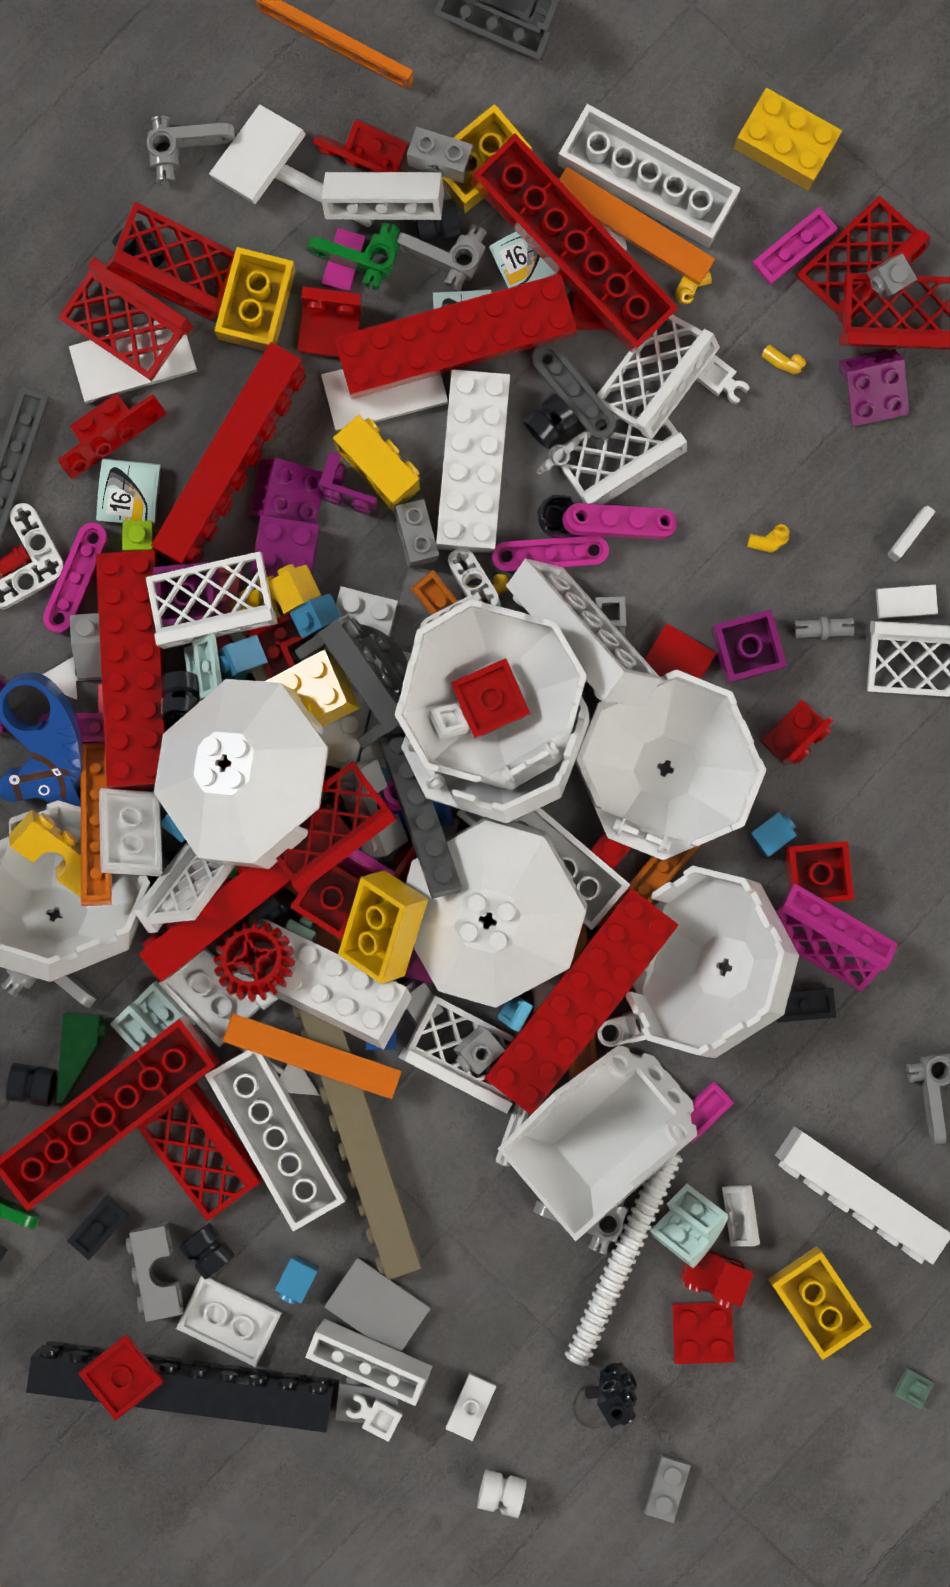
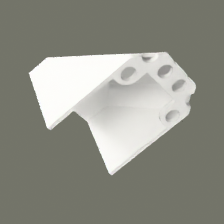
M618 1045L556 1090L498 1150L571 1237L577 1241L697 1136L696 1125L692 1124L691 1113L694 1111L693 1101L682 1091L671 1075L662 1068L654 1056L646 1053L639 1056L631 1053L629 1048Z

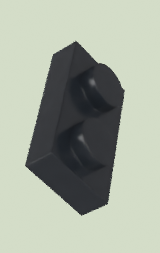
M289 890L273 894L254 909L251 915L256 921L267 918L270 922L276 917L280 918L292 910L290 908L291 903L294 902L297 896Z
M834 988L790 991L785 1013L776 1022L836 1018Z
M107 1195L70 1236L67 1242L87 1260H90L129 1216V1213Z

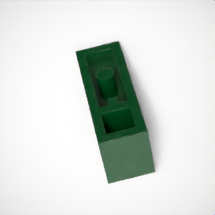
M63 1013L57 1103H63L68 1100L101 1045V1039H106L107 1021H103V1014Z

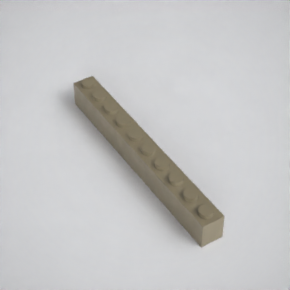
M292 1005L296 1019H302L305 1030L301 1031L302 1037L353 1054L346 1031ZM320 1075L323 1087L319 1088L324 1104H330L333 1115L329 1116L332 1130L334 1133L339 1131L342 1143L338 1144L342 1160H348L351 1171L347 1172L351 1188H357L361 1198L356 1200L361 1217H367L370 1227L366 1228V1234L370 1245L376 1244L379 1256L375 1257L379 1273H385L387 1280L420 1270L422 1263L365 1090Z

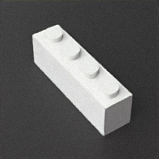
M325 172L321 201L325 219L441 220L444 187L441 172Z
M326 1319L321 1322L315 1331L305 1357L416 1406L423 1393L433 1367Z

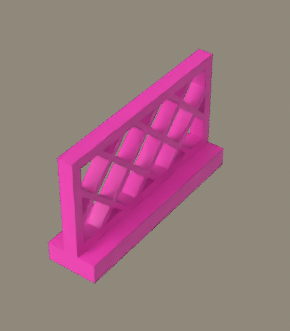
M795 883L790 888L786 898L775 910L799 956L861 992L881 970H885L890 965L898 945L895 941ZM792 927H803L805 933H795ZM799 941H809L812 948L804 947ZM818 942H829L831 948H820ZM824 956H835L837 963L828 961ZM844 957H854L856 963H846ZM850 971H860L863 979L861 980L852 975Z

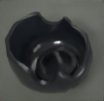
M552 495L542 501L537 511L538 523L542 531L549 537L567 538L574 535L568 532L563 525L565 511L575 504L572 497ZM576 514L578 520L584 521L581 514Z

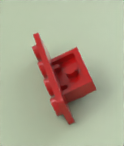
M355 119L346 145L322 134L314 137L313 140L314 144L320 146L319 151L330 156L338 154L346 158L345 162L356 168L364 166L371 169L372 172H404L400 168L410 142L360 119Z
M116 393L70 425L80 444L58 458V462L68 476L74 479L166 415V411L154 394L128 409L118 393Z

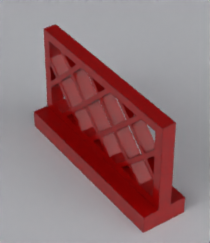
M879 195L797 273V278L838 315L837 320L843 324L844 299L837 304L829 297V288H844V281L829 282V269L847 268V273H850V268H867V272H869L871 268H875L889 258L902 253L908 264L911 265L928 249L930 235L923 229L920 231L916 229ZM880 207L888 214V222L871 223V214ZM867 229V242L850 243V234L854 230ZM871 229H888V242H871ZM892 229H904L910 236L904 242H892ZM847 238V243H841L844 239ZM888 248V257L884 261L871 262V249ZM834 249H847V262H829V254ZM850 249H867V262H850ZM813 269H826V282H813L807 275ZM853 281V288L855 289L852 292L860 300L870 289L863 281ZM872 294L863 303L864 306L867 307L876 296ZM859 307L852 313L851 321L862 312Z
M134 202L106 269L212 321L219 315L235 252ZM137 213L148 218L151 225L150 229L138 231L134 221ZM164 228L173 230L178 241L165 245L159 230ZM154 232L160 248L147 252L141 236ZM136 239L142 254L132 256L122 251L125 242ZM197 242L200 244L204 255L192 259L186 243ZM180 246L186 261L174 265L168 249ZM162 252L168 267L161 270L154 267L150 259L151 255ZM218 254L230 259L227 269L218 272L212 258ZM206 259L212 274L200 278L194 263ZM188 265L194 281L186 283L180 280L176 269ZM214 278L219 288L217 296L214 297L206 293L202 282Z
M93 257L87 266L90 271L58 318L152 382L184 334L188 336L194 326L185 317L131 281L107 270V265ZM95 280L102 285L103 296L89 299L88 289ZM108 289L112 291L113 294H108ZM124 299L126 311L112 314L109 300ZM104 302L106 316L92 319L90 305ZM131 305H133L137 309L131 310ZM85 306L87 320L74 322L69 319L75 308ZM145 313L148 316L149 327L134 330L132 316ZM127 317L129 331L115 334L113 320ZM153 320H155V321L158 322L159 324H158V325H154V321H153ZM108 322L110 335L97 338L94 334L93 324ZM88 326L89 331H87L83 327ZM168 329L174 333L168 343L157 345L155 331ZM150 332L152 346L138 349L136 335ZM131 337L133 351L118 352L116 340ZM111 341V346H109L105 342ZM153 352L155 362L149 371H146L140 366L139 355ZM134 356V362L129 357Z
M846 273L844 278L843 333L839 334V346L950 350V326L949 330H940L933 322L942 311L950 318V309L947 307L950 304V298L944 303L934 292L940 284H950V277L916 276L917 280L914 283H919L926 291L917 302L906 291L912 283L899 290L887 301L885 297L881 298L873 289L868 274ZM853 280L863 281L870 289L860 300L852 292ZM927 283L935 284L930 288V286ZM872 294L883 304L874 315L863 304ZM901 294L912 306L902 316L891 305ZM929 295L939 306L930 317L919 306ZM859 307L869 320L862 327H851L852 313ZM886 309L897 320L890 328H884L877 320ZM914 310L925 321L918 329H912L905 321ZM873 323L876 328H869L868 326ZM901 324L904 329H898L897 327ZM929 325L932 330H927L925 328Z
M354 761L323 783L322 792L336 793L334 809L319 808L316 812L333 814L331 831L313 829L315 813H313L310 818L309 829L304 828L309 832L306 850L287 848L284 851L283 858L281 855L276 858L278 860L277 863L291 880L293 887L298 893L302 892L398 819ZM350 770L359 779L358 792L340 790L342 777ZM337 781L336 789L328 788ZM362 785L370 794L362 793ZM340 793L357 796L355 813L337 811ZM361 796L373 798L381 809L371 816L359 814ZM337 815L354 817L353 829L348 834L335 832ZM358 818L366 819L357 826ZM313 833L330 835L327 850L324 852L310 851ZM334 836L342 837L340 840L333 844ZM288 852L306 854L304 867L295 874L287 864ZM310 855H317L315 859L309 862Z
M197 1082L137 1127L206 1221H209L264 1180L248 1151ZM180 1101L183 1102L189 1111L187 1121L172 1118L174 1106ZM168 1111L167 1118H166V1117H160V1116H162L164 1113H166V1112ZM154 1121L165 1122V1138L154 1136L147 1126ZM172 1124L187 1126L185 1141L170 1139ZM192 1127L201 1128L206 1133L205 1145L190 1142ZM169 1144L184 1146L182 1161L170 1158L168 1155ZM189 1147L204 1150L203 1165L187 1163ZM209 1151L220 1152L224 1158L223 1168L207 1166ZM187 1168L202 1170L200 1185L190 1184L185 1178ZM207 1171L222 1174L220 1189L205 1186ZM227 1175L237 1176L244 1187L239 1191L225 1190ZM204 1192L219 1194L218 1206L212 1211L203 1202ZM224 1195L231 1196L224 1201Z

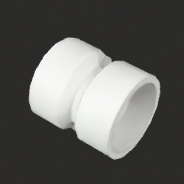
M485 1469L477 1508L491 1512L498 1508L501 1514L518 1518L524 1499L527 1479L511 1475L504 1479L502 1473Z

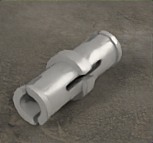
M820 617L819 620H794V639L820 637L821 640H826L829 636H854V626H852L854 619H827V617Z

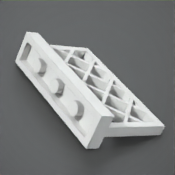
M673 314L667 319L668 322L672 323L673 331L658 335L656 330L652 334L654 336H650L638 349L632 353L629 351L597 394L613 415L640 430L642 435L650 440L653 439L720 348L713 333L706 329L702 331ZM689 334L697 337L691 346L680 347L679 337ZM675 338L676 349L661 353L659 342ZM655 344L656 355L641 358L640 351L643 347ZM678 356L677 366L674 369L663 371L662 360ZM658 361L659 373L644 376L642 365ZM638 367L639 378L624 381L623 374L626 370ZM660 380V389L655 393L646 395L645 383ZM640 385L642 396L627 399L625 388ZM621 390L622 401L611 404L605 401L610 392ZM643 403L644 410L637 419L629 415L628 406Z
M643 403L628 406V412L632 411L630 416L637 419L638 417L635 416L636 409ZM668 418L662 427H665L671 436L663 441L631 436L633 426L629 424L627 435L614 432L610 437L625 440L623 454L606 451L609 439L604 440L602 450L587 448L588 438L591 436L587 431H584L578 435L581 439L579 444L583 442L582 447L577 446L572 450L581 452L578 466L565 464L559 467L582 499L583 504L604 505L687 452L686 439L681 432L678 433ZM600 422L596 425V428L598 430H602L607 427V424L604 422ZM629 441L646 444L644 453L638 457L626 455ZM585 453L601 456L598 470L582 467ZM605 457L620 459V468L615 472L603 471ZM571 471H576V477L572 474ZM580 473L597 475L595 484L584 491L579 484Z
M262 552L146 577L156 629L154 634L156 645L163 649L192 643L193 640L208 634H215L216 637L278 624L276 612L273 611ZM256 560L258 572L252 581L239 574L246 562ZM237 565L234 570L231 569L230 567H228V566ZM225 568L232 573L223 588L210 580L216 569ZM208 571L206 576L200 574L202 572ZM196 574L203 581L193 594L183 588L182 584L188 575ZM236 576L249 584L240 599L227 591ZM179 578L177 583L171 579ZM259 579L261 583V588L256 585ZM167 580L174 585V588L166 600L157 596L155 583ZM207 583L220 590L212 605L199 598ZM253 588L262 592L265 605L252 608L245 603ZM179 589L192 597L183 611L170 604ZM227 594L236 600L237 604L231 613L223 614L215 608L223 596ZM158 600L163 603L161 608H159ZM196 600L209 608L204 617L199 620H194L187 615ZM242 605L248 608L239 611ZM167 607L180 614L174 625L163 627L161 616ZM213 611L219 614L217 616L210 617ZM184 618H186V619H188V620L190 621V622L182 623V621L184 620Z
M886 621L870 622L871 643L867 679L868 692L950 697V684L945 689L940 690L936 689L930 682L942 670L950 678V672L946 668L950 664V657L942 663L932 652L941 643L950 646V625ZM878 639L890 640L897 648L885 660L877 652ZM896 641H906V642H904L901 646H899ZM911 642H919L926 651L913 662L903 649ZM924 642L934 644L929 648ZM901 653L910 665L897 675L887 663L897 654ZM930 655L939 667L926 677L917 667V664ZM878 658L881 663L876 667V659ZM885 666L894 679L886 686H874L875 674ZM914 668L923 678V681L915 688H908L901 678ZM896 682H898L902 687H892V686H893ZM927 683L931 689H923L922 687Z
M186 842L134 908L133 912L148 933L158 932L164 923L195 920L235 866L214 864L200 859L196 856L188 842Z
M433 995L407 1047H403L398 1058L507 1114L512 1105L511 1099L492 1084L489 1085L482 1080H484L486 1074L474 1077L470 1071L467 1073L458 1069L457 1067L460 1065L457 1062L449 1064L445 1061L442 1050L458 1045L466 1038L460 1039L456 1023L464 1020L471 1021L474 1030L479 1025L487 1028L490 1033L496 1034L500 1045L504 1049L508 1047V1045H505L504 1039L511 1042L515 1037ZM437 1004L447 1009L450 1021L438 1025L434 1024L432 1013ZM453 1012L462 1017L454 1019ZM429 1021L430 1027L425 1029ZM451 1025L456 1041L441 1045L436 1030ZM432 1031L436 1047L426 1051L416 1047L421 1035ZM438 1052L440 1059L433 1056L432 1053ZM490 1065L486 1068L487 1072L491 1069Z

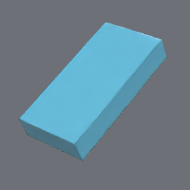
M517 996L504 1004L498 1019L511 1029L520 1032L533 1005Z

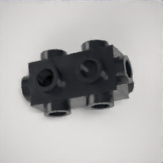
M622 1362L607 1365L603 1370H600L599 1385L587 1387L585 1389V1396L587 1399L598 1398L597 1405L611 1428L620 1424H629L636 1417L633 1411V1406L636 1405L637 1400L634 1393L637 1388L634 1375L623 1366Z

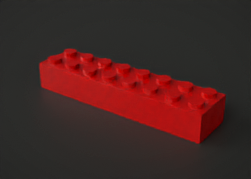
M516 133L472 175L469 182L556 274L561 273L566 285L631 353L638 349L679 308Z
M560 273L334 337L350 397L355 399L452 371V369H461L535 348L546 343L574 337L577 328Z
M270 341L153 540L151 546L160 556L176 565L200 563L204 552L201 551L207 541L211 542L216 536L219 529L216 524L221 516L226 517L233 506L231 499L236 491L241 492L248 480V477L245 475L250 466L255 467L263 454L260 449L265 441L270 442L277 431L275 424L280 416L285 417L292 405V402L289 400L294 391L299 392L305 384L307 377L304 376L306 372L301 358Z
M155 550L96 554L106 779L109 789H154L163 734L168 730V723L161 719V700L164 698L161 695L162 676L165 675L164 649L156 645L154 636L156 629L146 577L154 575L153 567H160V560Z
M321 802L320 809L333 810L334 804L329 803L325 805L324 802ZM315 812L313 829L330 832L333 814ZM337 815L335 832L348 834L353 828L343 815ZM310 819L299 825V827L309 829ZM313 833L310 851L324 852L327 850L330 835ZM308 834L294 848L306 850ZM334 836L333 844L340 840L342 837ZM288 852L287 864L294 874L304 867L306 854ZM310 855L309 862L315 859L317 855ZM277 862L269 869L238 867L236 870L239 872V875L234 879L230 876L224 880L195 920L168 923L165 925L168 929L167 932L164 934L161 932L155 933L142 943L145 949L139 955L160 982L174 975L232 927L250 915L254 909L271 895L276 894L291 882Z
M630 888L576 957L570 968L566 970L520 1032H518L487 1072L484 1079L532 1115L664 946L679 924Z
M186 1015L182 1016L0 1157V1177L26 1211H29L221 1061Z

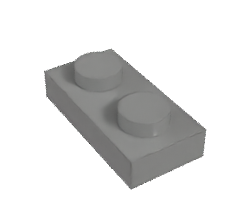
M661 1454L644 1510L646 1515L674 1523L691 1467L689 1462Z

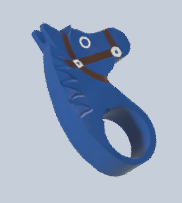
M36 672L18 674L0 692V721L32 755L25 761L22 767H12L4 772L0 778V796L9 802L40 798L50 803L58 800L81 807L80 784L83 747L79 724L73 708L62 690L48 677ZM20 685H30L40 689L50 703V715L45 720L46 723H26L18 719L9 707L8 696L10 690Z

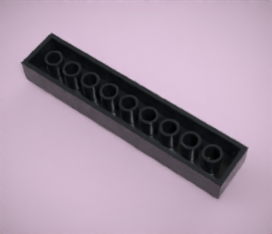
M46 1342V1345H41L31 1356L26 1393L100 1402L79 1376L78 1372L102 1352L93 1351L94 1348L91 1346L77 1345L75 1349L65 1348L61 1342ZM143 1353L165 1381L134 1407L327 1432L335 1383H329L327 1378L311 1377V1380L299 1379V1375L294 1373H282V1376L270 1375V1371L265 1369H252V1372L240 1371L241 1368L235 1365H223L222 1369L211 1367V1363L205 1361H194L192 1365L181 1363L182 1360L175 1357H165L164 1361L152 1359V1355Z

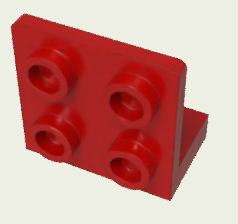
M303 287L301 295L303 311L297 347L298 352L339 358L334 337L359 330L362 311L361 294Z
M801 699L760 742L784 766L790 763L795 765L800 763L811 752L808 746L812 742L814 744L821 742L832 731L829 725L834 720L830 716L822 719Z

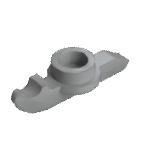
M575 436L565 445L558 444L553 446L549 451V457L537 468V474L549 471L553 465H565L569 461V453L581 441L579 436Z

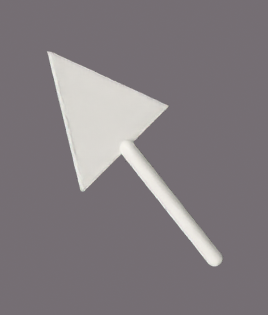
M73 657L42 674L51 679L65 695L76 700V681L102 680V678L78 680Z
M237 1047L238 1049L242 1050L243 1052L247 1051L246 1049ZM271 1062L275 1071L281 1074L279 1078L288 1093L320 1096L304 1069L287 1064L285 1069H282Z

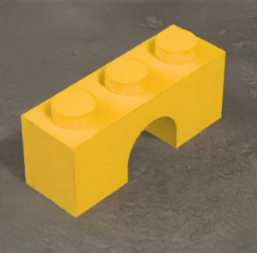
M289 564L277 571L279 576L275 578L273 575L267 577L273 611L276 612L277 618L281 616L276 602L279 603L285 614L308 600L321 596L307 564L296 568L293 564ZM259 581L257 582V584L261 588V583ZM253 588L245 603L252 608L265 605L262 592ZM245 590L238 593L239 599L241 598ZM234 601L231 604H229L232 610L237 604V601ZM242 605L239 611L248 608ZM250 630L243 631L244 636L249 635L248 631Z
M31 809L9 834L10 847L33 864L44 853L55 852L60 854L63 860L55 868L57 881L79 897L81 896V844L78 843L77 837L68 830L63 832L56 827L55 822L47 814H39Z

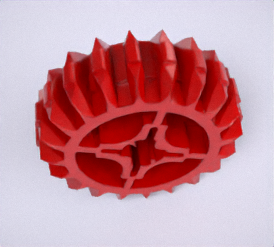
M254 921L252 928H249L247 923L243 922L242 930L239 932L236 928L232 927L231 933L233 936L229 938L222 935L225 946H216V951L220 955L213 957V962L218 965L214 969L216 976L220 977L218 982L222 987L227 986L226 991L228 994L233 995L236 993V997L239 1000H243L248 996L249 1001L254 1002L259 994L261 999L266 1001V993L269 991L273 995H277L278 991L275 987L278 984L281 987H286L287 983L283 977H292L293 972L288 968L295 965L294 958L290 957L294 954L293 947L288 946L290 940L287 936H282V931L279 928L272 930L271 924L267 922L262 928L258 921ZM254 942H266L275 948L270 950L268 948L259 949L255 946ZM244 947L243 952L235 957L237 952ZM253 953H254L255 956L257 957V959H256V964H255L256 971H255V969L253 968V966L251 965V964H253V959H254ZM274 965L271 972L265 976L266 970ZM234 974H251L254 981L240 980Z

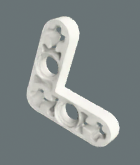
M26 503L17 504L12 508L10 520L33 562L0 579L1 591L6 592L11 589L8 583L12 581L13 588L19 593L17 596L12 591L4 596L5 601L3 603L0 602V610L7 609L56 583L65 564L37 511ZM24 510L27 514L31 513L28 520L35 529L29 531L22 521H17L21 517V511ZM35 535H42L45 537L46 545L41 550H33L30 545L31 539ZM49 561L54 564L58 563L59 566L55 568L57 572L55 575H52L50 572L41 575L45 579L43 582L40 581L39 576L33 571V569L37 568L39 572H43L48 568L47 563ZM24 574H30L34 579L33 586L28 590H22L18 584L19 578Z
M456 549L448 557L451 572L466 598L427 617L421 623L420 628L469 599L482 602L481 596L484 594L491 605L501 607L496 590L470 550ZM461 560L467 563L468 570L465 572L461 564L458 563ZM479 578L482 580L478 587L470 588L467 586L468 582L472 579Z

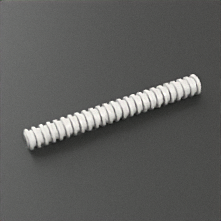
M676 1154L648 1178L647 1182L642 1184L644 1188L638 1192L640 1197L634 1201L636 1206L631 1207L632 1215L627 1216L628 1223L623 1225L625 1230L619 1235L621 1239L615 1242L617 1247L611 1251L613 1256L607 1260L609 1265L604 1266L603 1270L605 1273L600 1275L601 1282L596 1284L598 1289L592 1292L593 1300L588 1301L590 1306L585 1308L584 1313L586 1315L580 1319L582 1324L577 1325L576 1329L578 1332L572 1336L574 1341L568 1345L570 1350L564 1353L570 1361L580 1366H589L590 1362L588 1359L594 1355L592 1350L598 1346L596 1341L601 1340L600 1332L605 1331L604 1324L609 1322L607 1317L613 1313L611 1308L617 1305L615 1300L621 1296L619 1291L625 1287L623 1282L628 1281L627 1273L632 1272L631 1265L636 1263L634 1258L640 1254L638 1249L644 1246L642 1241L648 1237L646 1232L652 1228L650 1225L651 1221L655 1222L656 1220L654 1215L660 1211L658 1206L664 1202L662 1197L667 1196L666 1188L671 1187L669 1182L675 1178L673 1173L679 1169L677 1166L678 1162L682 1163L683 1161L680 1155Z

